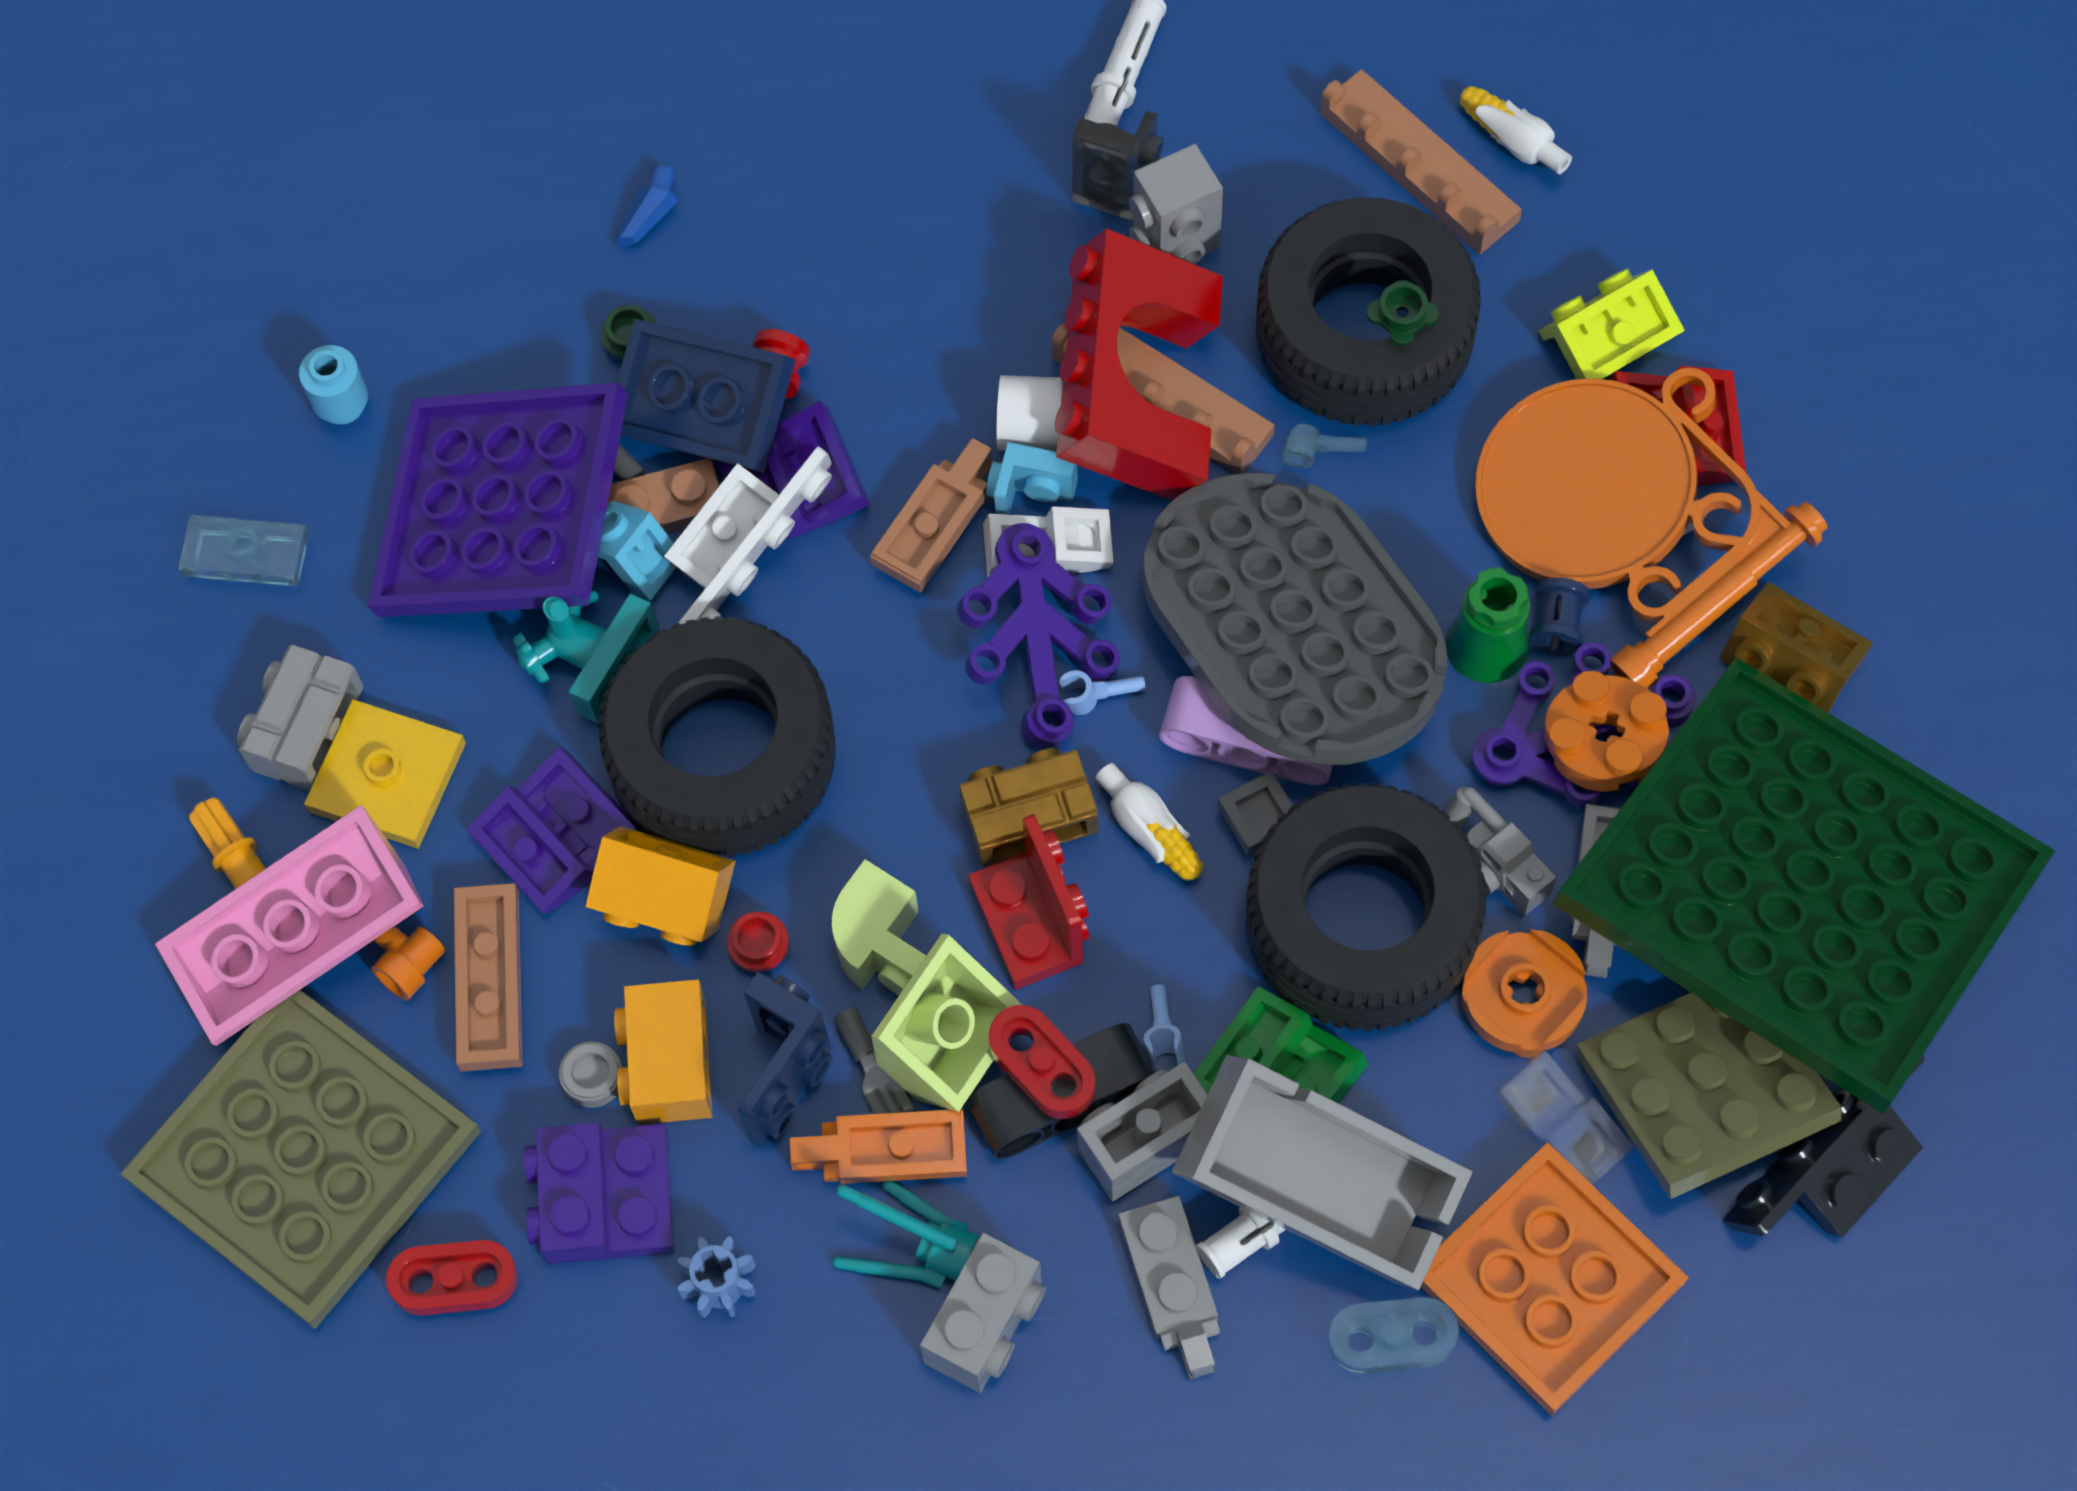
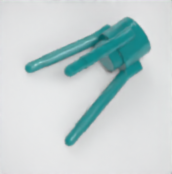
M884 1181L883 1189L929 1220V1224L921 1222L846 1185H839L837 1187L836 1193L839 1197L921 1237L915 1258L925 1261L926 1264L925 1267L836 1256L832 1260L834 1268L856 1271L858 1273L917 1280L942 1289L947 1277L955 1281L957 1280L979 1241L980 1235L968 1231V1224L947 1216L894 1181Z

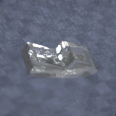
M1546 1051L1534 1056L1493 1092L1511 1115L1541 1147L1548 1142L1592 1185L1634 1148V1145L1595 1098L1586 1100Z

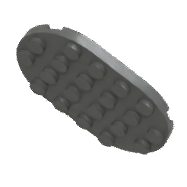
M1244 473L1206 481L1199 486L1187 490L1168 504L1154 522L1153 531L1144 550L1142 582L1145 598L1150 611L1217 709L1238 732L1262 748L1293 760L1325 765H1350L1383 756L1400 748L1425 727L1437 709L1445 681L1447 650L1443 633L1428 606L1368 526L1346 503L1333 494L1310 483L1308 489L1305 490L1292 485L1274 482L1275 474Z

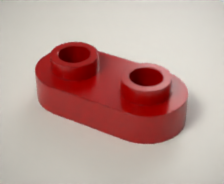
M1015 1005L1002 1010L996 1015L989 1028V1046L992 1057L1035 1105L1048 1116L1057 1119L1074 1118L1086 1111L1095 1095V1074L1085 1057L1042 1012L1034 1007ZM1025 1035L1033 1041V1044L1026 1051H1016L1009 1045L1010 1041L1016 1036ZM1067 1080L1074 1084L1075 1090L1069 1096L1060 1097L1053 1093L1052 1087L1058 1081Z
M490 1240L411 1247L399 1253L392 1260L386 1274V1286L390 1296L402 1310L413 1315H431L494 1308L503 1304L511 1297L518 1283V1269L512 1256L501 1244ZM482 1270H496L497 1277L493 1284L487 1287L476 1285L477 1275ZM421 1275L433 1277V1284L428 1291L424 1293L412 1291V1285L416 1278Z

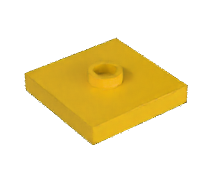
M352 699L305 800L304 806L309 813L338 821L362 805L387 839L419 849L466 745L465 739L461 734Z

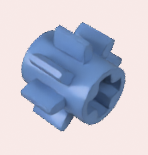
M728 1236L723 1241L722 1246H709L707 1241L700 1237L698 1238L700 1250L695 1253L692 1259L679 1257L677 1261L680 1269L685 1274L690 1275L691 1278L682 1282L677 1289L682 1299H690L696 1295L699 1296L697 1310L701 1317L706 1318L712 1308H725L726 1313L733 1317L735 1316L734 1303L740 1298L741 1294L746 1297L755 1296L756 1292L753 1284L742 1277V1275L751 1272L756 1267L751 1255H744L735 1259L736 1245L731 1236ZM719 1267L724 1274L726 1283L714 1288L709 1280L708 1271Z

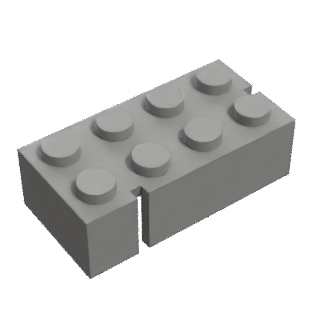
M1226 1055L1171 1173L1393 1283L1419 1291L1443 1237L1432 1231L1411 1226L1416 1215L1422 1219L1449 1225L1473 1171L1312 1090L1298 1088V1083L1249 1058Z

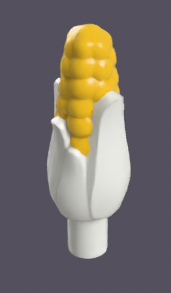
M1469 86L1462 91L1459 102L1465 108L1466 113L1471 115L1473 120L1479 122L1482 128H1486V131L1490 133V137L1506 147L1518 160L1531 165L1540 161L1557 174H1562L1569 167L1572 156L1553 143L1554 131L1543 119L1530 114L1525 108L1519 109L1510 100L1507 102L1502 99L1500 100L1497 96L1491 95L1484 89Z
M1114 763L1103 767L1095 779L1113 798L1110 802V807L1120 827L1152 856L1156 864L1163 862L1175 874L1186 881L1197 879L1204 866L1203 862L1199 860L1197 852L1193 850L1192 845L1187 841L1190 833L1175 820L1159 795L1141 782H1130Z

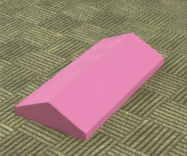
M360 805L155 943L211 1044L217 1046L412 915L424 905L405 864L368 811Z

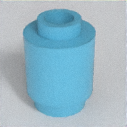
M335 345L318 347L306 355L299 368V378L315 414L325 421L339 425L356 420L362 414L367 404L368 390L354 356L345 348Z

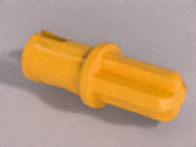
M213 797L206 801H201L194 807V810L189 815V820L213 854L212 866L216 872H224L235 889L266 869L255 853L258 846L253 838H245L221 800Z

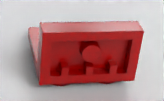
M1035 814L1022 818L1025 853L968 875L970 888L1014 990L1083 964V941L1090 939L1084 920L1089 918V913L1082 893L1076 883L1066 886L1065 877L1060 866L1065 863L1059 841L1052 828L1042 832Z

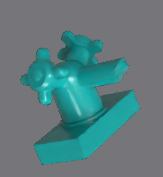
M591 591L589 604L598 603L599 596L597 592ZM631 593L608 629L580 618L581 607L583 606L568 607L562 599L549 597L543 603V611L549 622L546 636L531 645L526 641L522 633L514 637L518 662L529 675L535 676L540 683L550 680L542 666L557 657L582 669L570 688L569 694L579 715L598 724L599 717L601 716L600 706L604 702L603 695L609 689L608 684L611 677L616 675L615 671L620 665H624V659L628 654H633L637 646L640 644L645 645V640L657 634L660 629L651 603Z

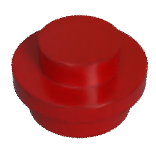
M761 911L750 912L738 918L731 926L727 935V948L730 957L737 966L749 972L761 973L777 967L784 960L789 949V936L785 925L776 916Z

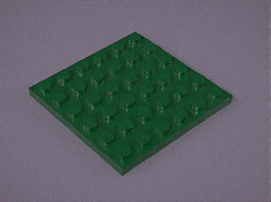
M1735 657L1560 888L1553 905L1877 1111L1885 1114L2055 850Z

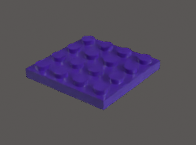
M618 382L412 398L367 607L378 617L539 609L543 608L544 601L549 597L562 599L568 607L589 606L628 393Z

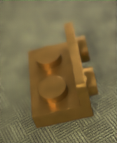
M1768 582L1741 615L1721 654V660L1730 665L1735 657L1829 713L1841 690L1865 659L1873 642Z

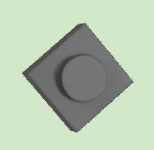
M1272 771L1218 798V809L1247 856L1256 853L1257 848H1260L1261 840L1264 836H1267L1272 824H1277V818L1283 813L1287 814L1288 809L1293 806Z

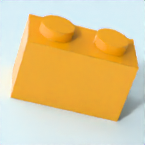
M620 826L602 836L585 907L603 912V919L617 926L635 928L642 924L661 930L660 936L672 943L688 946L695 945L697 941L702 943L719 930L736 861Z
M699 979L624 986L625 1008H615L614 1011L618 1046L627 1045L628 1067L617 1069L620 1105H630L637 1125L713 1118L706 999Z

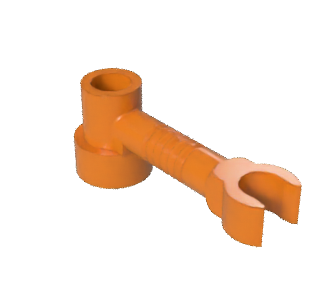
M394 926L373 940L386 952L371 967V970L385 988L398 998L408 1001L425 983L423 975L445 953V948L433 934L422 927H417L408 937Z

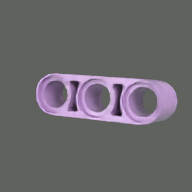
M1182 676L1176 679L1158 735L1165 745L1183 753L1263 774L1272 771L1275 777L1302 784L1323 785L1329 781L1333 765L1297 761L1262 748L1248 740L1225 719L1196 677Z

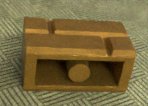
M1057 748L1044 749L1028 757L1025 765L1003 771L1001 766H987L973 772L968 777V782L959 784L962 809L982 867L1025 853L1022 818L1035 814L1042 832L1053 829L1059 844L1099 832L1097 807L1076 750L1061 753L1060 749Z

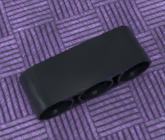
M1129 1023L1117 1024L1072 1044L1090 1063L1095 1074L1094 1099L1086 1111L1074 1118L1057 1119L1048 1116L1035 1105L1008 1074L989 1082L973 1092L966 1103L992 1156L995 1159H1004L1019 1154L1081 1125L1082 1121L1097 1108L1108 1103L1115 1105L1133 1094L1136 1087L1155 1072ZM1067 1080L1058 1081L1052 1087L1053 1093L1060 1097L1069 1096L1075 1090L1074 1084Z

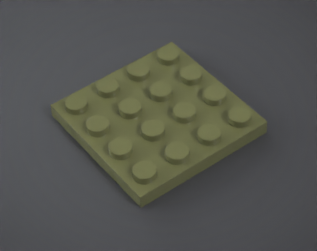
M299 990L252 1022L120 1174L128 1183L313 1329H316L477 1138L481 1130L474 1121Z

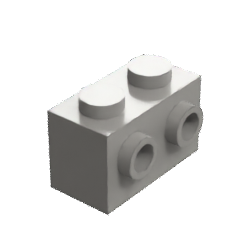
M1196 144L1134 171V196L1129 198V206L1133 215V227L1129 228L1130 238L1192 264H1197L1206 254L1220 248L1223 187Z
M1185 1061L1168 1072L1161 1070L1150 1075L1136 1087L1133 1094L1115 1105L1108 1103L1097 1108L1077 1128L1078 1151L1112 1202L1177 1162L1207 1098V1093Z
M982 1233L920 1344L924 1364L981 1394L990 1375L999 1378L1008 1364L1015 1348V1343L1011 1342L1010 1339L1021 1319L1029 1322L1044 1297L1046 1287L1041 1285L1040 1262Z

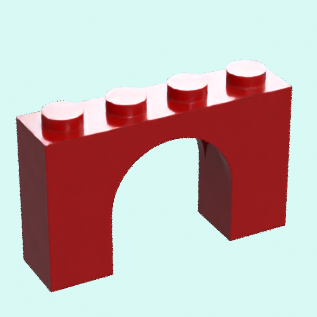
M1106 228L1087 244L1080 246L1075 251L1069 266V275L1073 280L1071 301L1064 318L1065 328L1068 329L1066 354L1062 359L1059 370L1063 386L1061 406L1056 414L1054 424L1055 431L1058 433L1056 457L1173 501L1187 490L1199 486L1208 480L1211 428L1158 408L1144 399L1135 390L1126 377L1119 360L1117 349L1118 331L1120 326L1135 328L1187 349L1219 327L1223 276Z

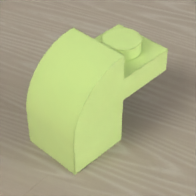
M864 859L844 886L833 908L832 932L836 950L845 974L857 987L863 990L874 973L878 971L877 977L880 982L895 994L900 995L926 957L925 954L900 939L919 913L916 891Z

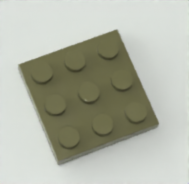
M1693 993L1682 996L1577 1044L1578 1060L1670 1199L1841 1121L1842 1107L1816 1071Z

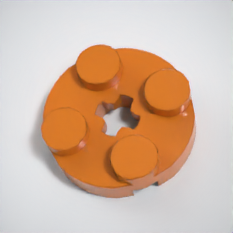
M1585 671L1577 675L1572 685L1558 693L1547 711L1544 739L1546 749L1548 747L1549 752L1554 757V766L1567 780L1589 790L1615 791L1619 790L1620 783H1628L1637 778L1639 784L1667 748L1669 727L1666 718L1667 708L1665 701L1661 696L1651 692L1641 684L1624 677L1603 675L1597 671ZM1600 724H1610L1617 727L1616 730L1623 735L1621 737L1611 735L1606 742L1596 739L1597 730L1594 727Z
M1530 929L1529 933L1516 932L1509 934V930L1496 933L1478 946L1474 958L1463 977L1460 1004L1472 1028L1485 1041L1504 1051L1513 1052L1519 1057H1535L1542 1051L1553 1049L1567 1040L1581 1022L1587 1004V986L1584 980L1585 971L1580 958L1574 950L1563 940L1551 933ZM1529 979L1535 981L1538 984L1534 994L1538 999L1537 1002L1531 1004L1525 1001L1520 1004L1511 998L1513 990L1508 985L1509 982L1515 980L1520 984H1524Z

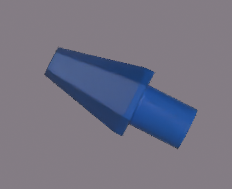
M657 165L653 168L649 185L636 192L632 205L615 237L614 242L619 247H630L636 244L678 202V198L671 191L675 177L674 170L663 165Z

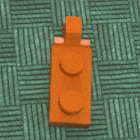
M935 1110L836 1116L837 1121L821 1123L822 1136L789 1138L790 1165L792 1170H824L825 1182L840 1181V1184L967 1177L963 1110L959 1112Z

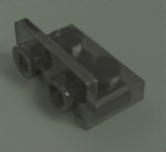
M1146 110L1135 135L1125 132L1118 126L1110 123H1097L1080 118L1072 135L1073 202L1133 221L1129 198L1134 196V171L1158 161L1164 145V138L1157 136V113Z

